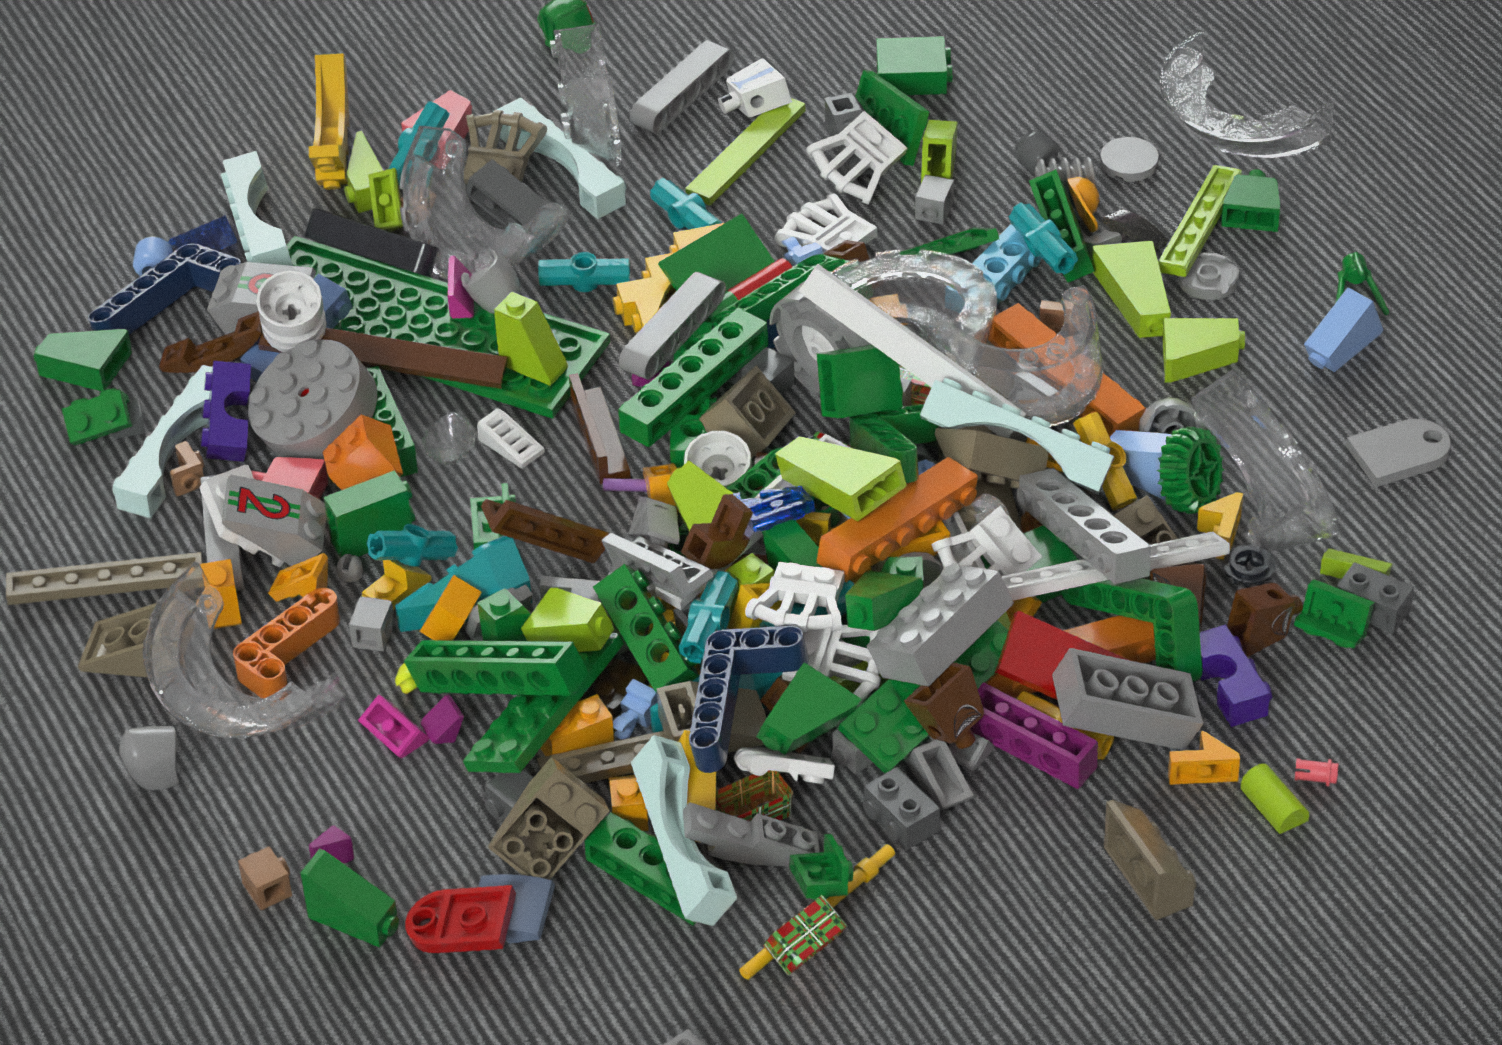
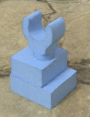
M795 237L782 241V244L788 249L784 257L789 260L792 266L813 255L823 254L822 247L816 242L801 247Z
M632 679L626 687L627 694L620 702L623 713L613 721V728L617 730L614 736L621 740L630 738L636 723L646 728L649 727L651 724L650 708L657 703V693L654 689L635 679Z

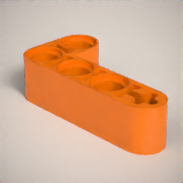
M329 588L313 590L234 648L233 656L237 678L240 683L265 701L276 702L284 699L289 691L285 665L339 625L340 615L336 593Z

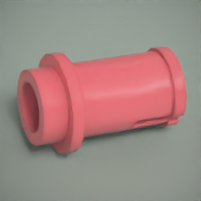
M1297 758L1296 768L1308 769L1310 772L1295 771V781L1326 783L1327 787L1330 786V783L1337 784L1339 763H1332V759H1328V762Z

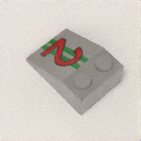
M254 262L227 266L220 272L207 311L225 335L235 331L239 318L258 311L256 303L258 289L266 279L276 273L288 270L302 272L314 279L316 271L310 267Z
M232 474L227 478L222 515L223 525L290 566L315 557L323 551L326 510L325 504L319 498L312 496L303 489Z

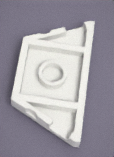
M243 465L206 479L199 489L218 536L232 544L241 546L244 550L254 555L260 550L272 557L271 564L281 567L284 563L282 560L222 524L227 478L232 474L254 479L249 465Z

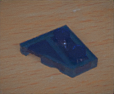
M802 486L786 487L779 490H760V497L742 499L740 492L733 493L736 498L753 511L748 525L754 532L769 530L774 525L788 520H798L805 514L815 511L813 499Z

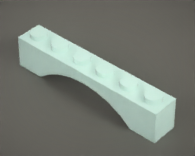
M519 98L497 109L503 110L504 114L522 113L529 120L535 123L541 122L547 126L546 135L533 152L554 159L574 176L579 186L580 205L595 218L599 219L626 205V185L624 180L610 171L603 162L598 161L589 154L586 148L581 147L572 140L569 134L556 127L550 119L540 114L533 105H529L525 100ZM503 125L499 138L507 143L511 126ZM521 129L517 149L522 148L531 136V133Z
M257 151L224 160L223 164L226 172L221 173V177L247 262L293 266L282 230L266 224L255 216L262 197L269 190Z
M202 365L195 376L190 378L184 391L175 398L170 410L161 417L153 433L146 437L143 446L136 456L130 459L127 468L121 476L115 479L112 491L115 495L117 509L152 518L165 500L163 474L166 463L175 449V445L181 443L193 431L208 423V419L202 418L204 400H209V391L204 390L205 372H211L212 367ZM232 405L225 408V411L228 412Z
M944 378L943 382L934 381L920 413L921 419L944 429H960L986 425L1003 427L1019 432L1034 440L1049 452L1071 483L1099 494L1114 460V456L1109 454L1110 448L1094 441L1091 446L1080 442L1081 436L1067 429H1063L1061 433L1049 428L1050 422L1033 416L1032 420L1019 416L1021 410L1003 403L1001 408L991 404L992 398L978 391H973L972 395L960 390L961 384Z
M653 735L631 761V765L684 918L713 926L735 902L737 896L728 872L718 869L709 863L699 851L695 841L685 837L683 810L687 806L690 766L682 744Z

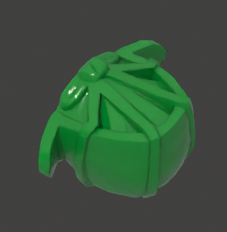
M551 0L539 11L537 21L544 33L545 45L550 49L559 51L569 50L570 52L578 53L592 46L591 34L594 31L595 21H593L586 1Z

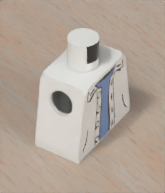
M763 58L729 77L726 81L729 93L718 98L719 106L724 114L738 108L747 117H753L792 102L785 77Z

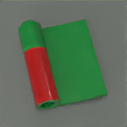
M742 213L658 263L676 291L694 272H700L725 283L726 292L722 302L704 322H711L714 315L793 267L783 258L774 261Z

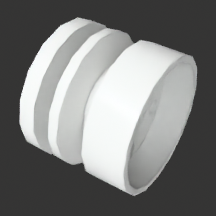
M288 270L276 273L264 281L258 289L256 303L264 338L275 349L286 352L308 340H321L325 335L327 322L320 287L314 279L302 272Z
M711 431L701 434L689 444L685 451L684 464L688 460L726 488L752 468L751 453L747 443L738 435L727 431Z

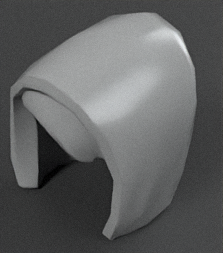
M491 249L489 255L494 260L493 264L490 267L475 272L471 275V278L468 273L464 272L461 276V281L472 299L482 309L494 314V309L511 292L520 293V284L517 274L508 260Z
M144 726L132 728L124 732L120 742L119 754L129 775L138 785L149 790H163L179 784L176 772V751L179 741L174 726Z

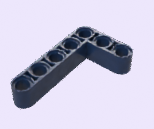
M199 244L183 245L94 309L88 315L92 331L125 329L131 334L193 287L197 286L214 292L220 272L227 266L241 264V261L236 257Z
M796 626L725 629L716 631L707 638L689 735V743L699 771L704 773L716 772L726 763L740 676L742 674L798 671L804 662L808 664L809 656L803 631Z

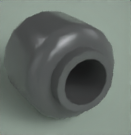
M1028 132L1016 144L1017 161L1033 174L1038 159H1043L1046 167L1051 158H1054L1057 164L1059 162V158H1057L1059 153L1058 145L1042 132Z

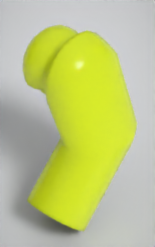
M404 663L397 672L395 684L400 686L402 693L408 694L415 690L417 685Z

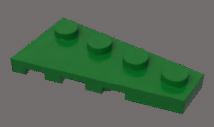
M863 70L855 97L867 114L875 118L881 126L907 147L906 154L900 158V161L903 165L913 166L924 129L928 123L929 111L875 72Z
M973 227L871 261V264L888 266L891 268L892 275L896 276L899 274V269L906 267L909 270L920 268L926 265V261L947 259L952 257L953 253L970 251L978 248L980 245L1000 239L996 228Z

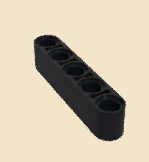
M312 208L304 235L307 238L429 277L432 275L439 247L316 208Z

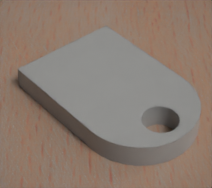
M1408 419L1347 437L1346 447L1373 485L1378 487L1442 466L1449 456L1450 437L1441 426L1424 419ZM1427 439H1434V440H1437L1438 442H1437V443H1430V442H1427L1426 440H1427Z

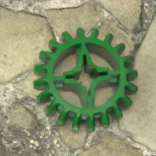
M1197 427L1173 430L1171 436H1166V445L1161 446L1162 456L1158 458L1160 468L1157 470L1160 473L1158 484L1162 485L1161 496L1166 497V504L1171 505L1173 510L1185 512L1186 514H1196L1200 507L1216 501V495L1221 493L1220 483L1224 482L1222 471L1225 470L1222 468L1224 456L1220 455L1221 445L1216 444V436L1211 435L1209 430Z

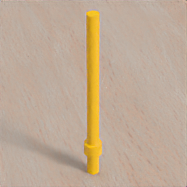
M889 844L884 845L872 857H865L854 866L853 881L848 882V895L863 882L868 883L878 875L879 868L895 855L894 849ZM833 896L826 899V901L833 908L846 896ZM764 947L739 969L740 974L749 980L774 958Z

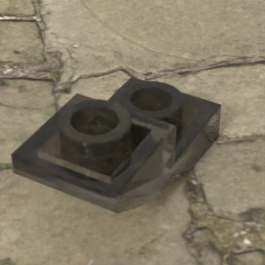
M1125 209L1107 215L1102 220L1111 232L1121 234L1122 241L1129 238L1133 242L1153 241L1155 252L1163 249L1170 241L1149 221Z

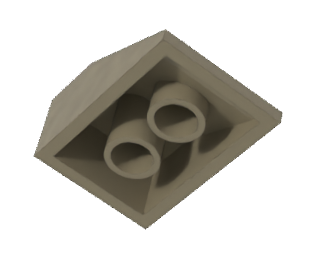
M756 365L722 395L699 420L703 423L707 433L711 431H727L738 435L747 443L752 459L756 456L757 452H761L771 443L796 412Z
M175 597L97 621L94 624L78 664V669L81 672L148 678L175 673L182 666L197 624Z

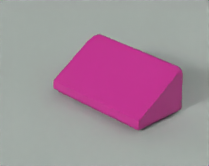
M450 256L448 263L449 313L452 319L471 318L474 316V300L463 287L461 276L465 272L471 278L472 274L456 256Z
M381 695L374 699L358 719L364 727L401 759L430 739L419 726Z

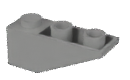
M640 497L628 534L637 536V538L641 536L649 540V543H656L664 548H667L668 544L678 545L680 538L676 506L648 497Z

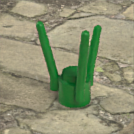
M1358 252L1346 255L1342 260L1343 270L1337 274L1339 282L1336 302L1344 293L1346 281L1352 284H1360L1365 280L1383 314L1388 315L1389 310L1372 278L1371 271L1367 268L1365 257Z

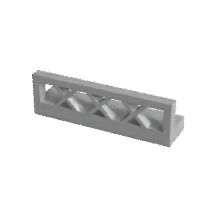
M610 533L601 540L613 566L619 568L626 564L635 571L640 569L650 584L681 599L686 598L714 577L710 568L656 543L651 544L649 540L641 536L635 541L630 542Z

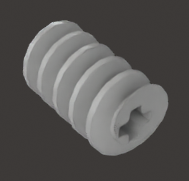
M1078 157L1073 158L1071 166H1069L1066 158L1061 159L1059 166H1057L1054 158L1049 160L1047 167L1043 159H1038L1034 178L1056 169L1069 195L1071 193L1067 184L1068 178H1087L1096 186L1095 168L1090 157L1085 158L1083 166H1081Z

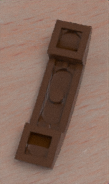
M257 311L239 318L234 332L196 346L190 338L166 346L158 368L162 372L189 373L198 372L202 365L212 367L213 361L231 362L250 349L262 332L259 312Z

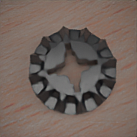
M1243 545L1231 549L1230 554L1225 555L1223 568L1225 569V576L1233 578L1234 584L1243 582L1248 588L1251 583L1259 586L1263 584L1264 580L1271 581L1276 569V562L1267 550L1258 546ZM1248 561H1251L1252 571L1246 570Z

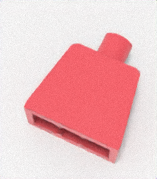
M276 457L273 459L267 473L251 471L256 480L303 489L319 499L328 484L324 459Z

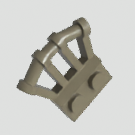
M494 110L493 113L479 116L474 114L466 115L471 147L468 149L469 154L462 176L464 184H468L469 177L491 159L508 169L514 177L522 182L528 158L546 135L547 126L541 122L535 123L519 112H514L512 115L504 114L503 110ZM491 125L486 147H480L478 127ZM503 125L511 126L505 150L496 149ZM521 129L531 133V136L518 152L516 148Z

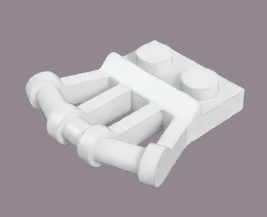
M865 111L839 134L815 142L806 149L809 157L814 158L820 169L821 177L832 181L836 185L835 189L840 193L845 192L863 199L862 203L869 205L880 177L885 175L886 171L904 156L907 151V147ZM845 145L846 148L829 163L824 151ZM855 154L861 161L843 176L837 169ZM870 167L874 170L868 188L852 183L867 168Z
M833 193L827 195V198L815 203L807 202L801 207L800 212L790 214L787 217L785 226L777 231L774 239L782 247H786L782 244V241L791 237H795L801 247L816 242L822 247L824 254L845 240L864 242L866 245L877 237V227L850 212L839 197ZM830 210L831 212H835L839 218L828 213L827 211ZM812 220H816L817 222L821 223L822 225H824V226H826V227L823 228V227L819 226L818 224L812 222Z
M1001 506L996 508L969 532L944 538L931 544L934 552H938L944 569L951 564H956L951 547L971 541L976 549L960 561L958 565L969 566L983 555L991 565L988 569L999 571L1001 576L1024 572L1042 557Z
M779 562L774 576L771 577L769 589L758 599L753 598L749 601L745 614L753 620L760 618L775 625V627L796 626L803 633H808L809 630L824 628L839 631L842 628L837 601L844 584V571ZM776 601H782L781 607L777 611L770 608ZM794 603L806 604L800 615L791 614ZM817 606L826 607L828 615L814 616Z
M842 624V628L839 631L824 628L809 630L808 633H803L809 656L808 665L828 678L830 675L861 683L853 693L862 699L857 708L874 689L879 688L881 682L880 672L869 650L841 642V638L868 636L871 642L877 636L880 629L870 631L850 628L848 625ZM836 654L867 661V670L862 671L834 663ZM798 671L783 672L782 679L792 681Z
M759 746L752 748L742 747L734 755L735 762L741 770L749 771L757 776H762L768 770L789 772L796 782L798 774H801L800 776L803 777L804 781L823 784L824 778L833 779L835 765L829 758L792 752L784 755L779 751Z

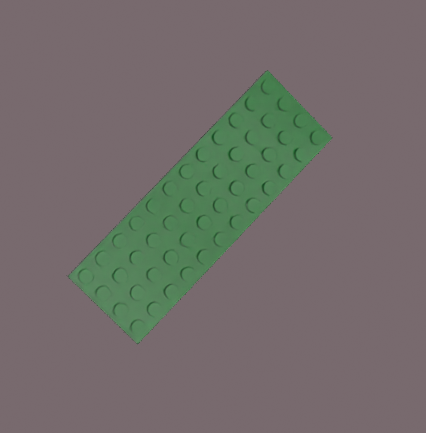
M295 235L286 245L293 266L314 268L316 271L315 277L320 274L346 289L353 307L348 315L341 319L333 329L499 356L495 314L482 309L474 301L473 317L452 319L449 313L448 283ZM543 313L568 363V368L551 386L507 367L501 389L425 376L421 377L553 419L571 396L569 375L578 373L580 380H583L610 344V333Z

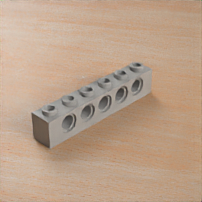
M1052 468L1020 475L1019 488L1017 490L1019 505L1110 581L1118 584L1150 576L1151 546L1058 471Z

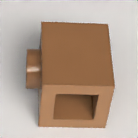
M270 846L238 860L242 884L260 910L292 896L289 867L282 856L277 858Z

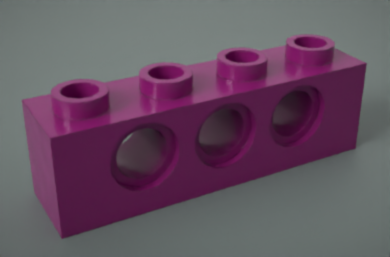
M984 682L978 688L984 715L971 727L974 734L1076 789H1079L1096 770L1098 756L1097 740L1071 727L1063 726L1062 722Z

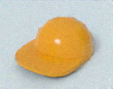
M1083 177L1068 178L1067 184L1079 216L1090 232H1096L1098 224L1093 214L1097 211L1099 205V192L1095 184Z

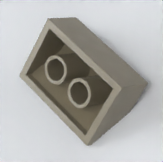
M935 429L936 439L945 458L950 457L977 474L978 479H981V475L987 476L986 482L1005 485V481L1011 482L1010 488L1018 489L1020 475L1046 470L1049 452L1042 446L977 430Z
M1113 799L1107 801L1104 849L1154 919L1158 920L1193 906L1194 890L1196 889L1195 878L1190 870H1185L1181 865L1175 849L1171 845L1167 846L1162 839L1156 823L1150 822L1142 810Z

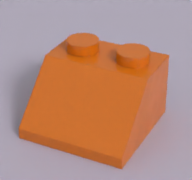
M362 414L323 451L328 476L341 490L394 470L399 477L403 474L391 425Z

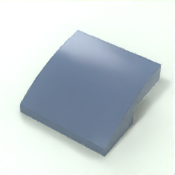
M499 874L481 876L478 887L512 885L516 892L506 935L507 942L511 944L540 940L555 888L554 882L526 875Z

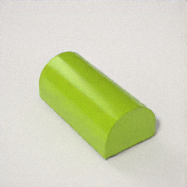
M1258 764L1244 775L1240 789L1279 834L1309 821V811L1267 764Z

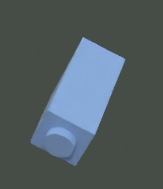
M1347 288L1304 343L1309 355V361L1320 369L1326 367L1336 372L1382 333L1383 327L1373 301Z
M1116 430L1110 436L1111 442L1119 444L1125 451L1126 463L1123 468L1131 485L1165 500L1166 497L1161 496L1162 485L1158 484L1160 479V473L1157 471L1160 468L1158 458L1162 456L1161 446L1166 445V436H1171V434Z

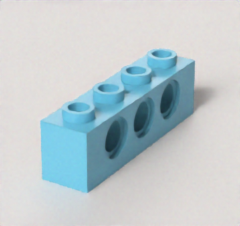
M1010 224L999 235L1000 240L994 241L945 291V314L976 327L984 318L990 316L993 308L1000 301H1004L1007 298L1009 292L1024 280L1026 274L1033 267L1039 265L1042 257L1036 258L1030 252L1023 236Z

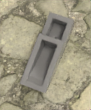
M929 737L919 747L913 749L911 754L904 760L919 784L941 810L973 798L974 795L946 742Z

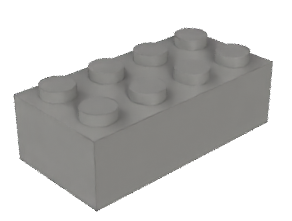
M951 564L942 570L941 575L935 581L923 588L920 595L913 602L901 609L898 616L892 622L880 629L877 636L866 646L882 678L929 687L1014 602L999 571Z
M1069 648L1052 674L1063 726L1185 750L1203 725L1190 673Z

